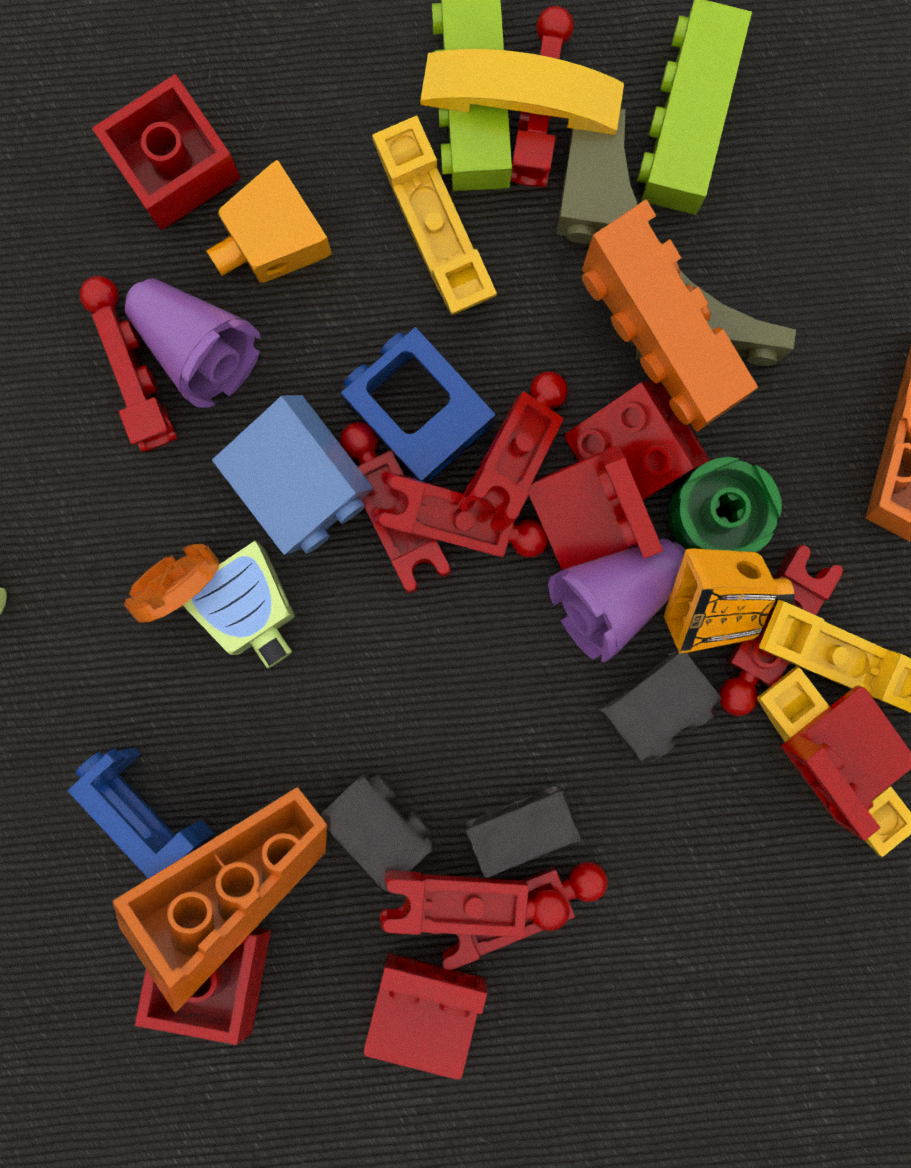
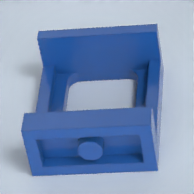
M414 327L406 335L399 332L389 339L380 351L383 356L369 368L364 364L354 370L345 380L344 385L346 388L341 394L345 404L351 411L354 409L409 470V475L419 481L429 483L494 425L496 414L424 335ZM414 356L447 392L450 400L442 410L416 433L406 434L370 394Z
M135 747L120 751L113 748L104 755L99 751L77 769L75 773L80 779L68 792L148 879L201 847L215 834L201 819L175 835L128 785L120 774L141 755Z

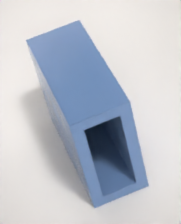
M303 395L280 396L212 459L283 555L303 550L308 554L317 549L330 537L326 530L337 520L343 524L355 517L365 508L362 499L374 490Z

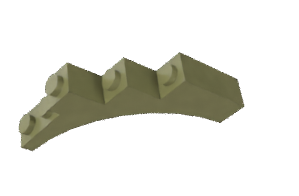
M620 109L616 135L571 128L556 232L557 235L566 236L571 242L590 244L593 234L638 205L630 185L624 149L626 109ZM680 270V277L685 285H691L694 288L698 287ZM700 288L709 303L708 308L711 314L710 320L707 321L712 330L716 327L724 329L739 356L747 357L746 361L748 363L761 366L774 365L777 361H782L794 349L796 329L756 320L722 304ZM636 349L635 360H640V358L643 356L639 352V350Z

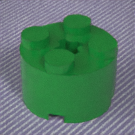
M721 457L701 465L679 484L670 498L669 524L677 543L682 545L685 550L693 548L745 552L761 550L774 535L778 518L781 516V496L772 477L756 464L752 465L738 460L739 458ZM728 505L732 514L728 517L719 518L716 509L719 506L725 507Z

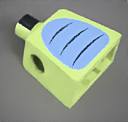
M256 541L219 564V568L212 580L197 595L183 605L230 655H239L253 647L268 669L292 653L277 629L295 616L266 550Z

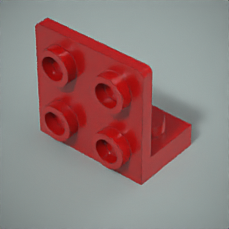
M652 380L639 383L565 434V440L578 461L619 445L642 500L710 461L690 426L684 425L674 414L669 403L672 397L661 381L657 384Z
M619 445L534 480L528 490L529 497L562 570L629 549L636 545L639 546L644 559L663 551Z
M859 685L852 688L780 746L835 822L863 841H866L880 829V826L869 812L873 807L871 801L911 770V751L867 689Z
M388 953L364 1047V1055L456 1080L461 1079L477 1014L483 1013L486 1001V978L458 970L447 971L442 966Z

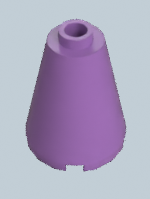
M154 278L136 283L127 293L125 315L181 395L197 408H207L216 405L211 398L217 396L222 391L228 396L232 395L248 378L260 353L254 347L255 338L261 340L259 331L247 320Z
M662 538L659 541L663 551L645 559L639 546L560 570L550 576L548 588L552 604L555 606L562 602L567 616L560 621L576 645L587 656L594 660L602 655L601 662H607L669 600L685 553L682 545Z

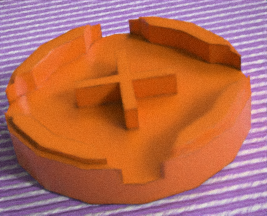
M200 543L186 546L183 549L186 556L177 561L172 555L168 558L165 557L148 569L132 585V589L129 592L131 597L125 599L124 606L139 623L151 622L170 614L197 595L212 580L219 568V560L208 546Z

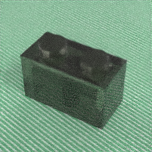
M674 651L598 711L634 758L643 761L649 757L651 761H655L675 746L676 743L672 737L686 726L692 731L712 718L715 711L711 707L722 698L687 653L679 654L678 651Z
M364 771L319 815L327 824V830L387 894L389 891L383 880V874L389 870L411 871L432 851V842L427 838L432 833V830L413 810L406 815L394 803L393 800L398 794L380 774L377 773L371 778Z
M557 785L465 822L467 835L485 879L581 840L563 793Z

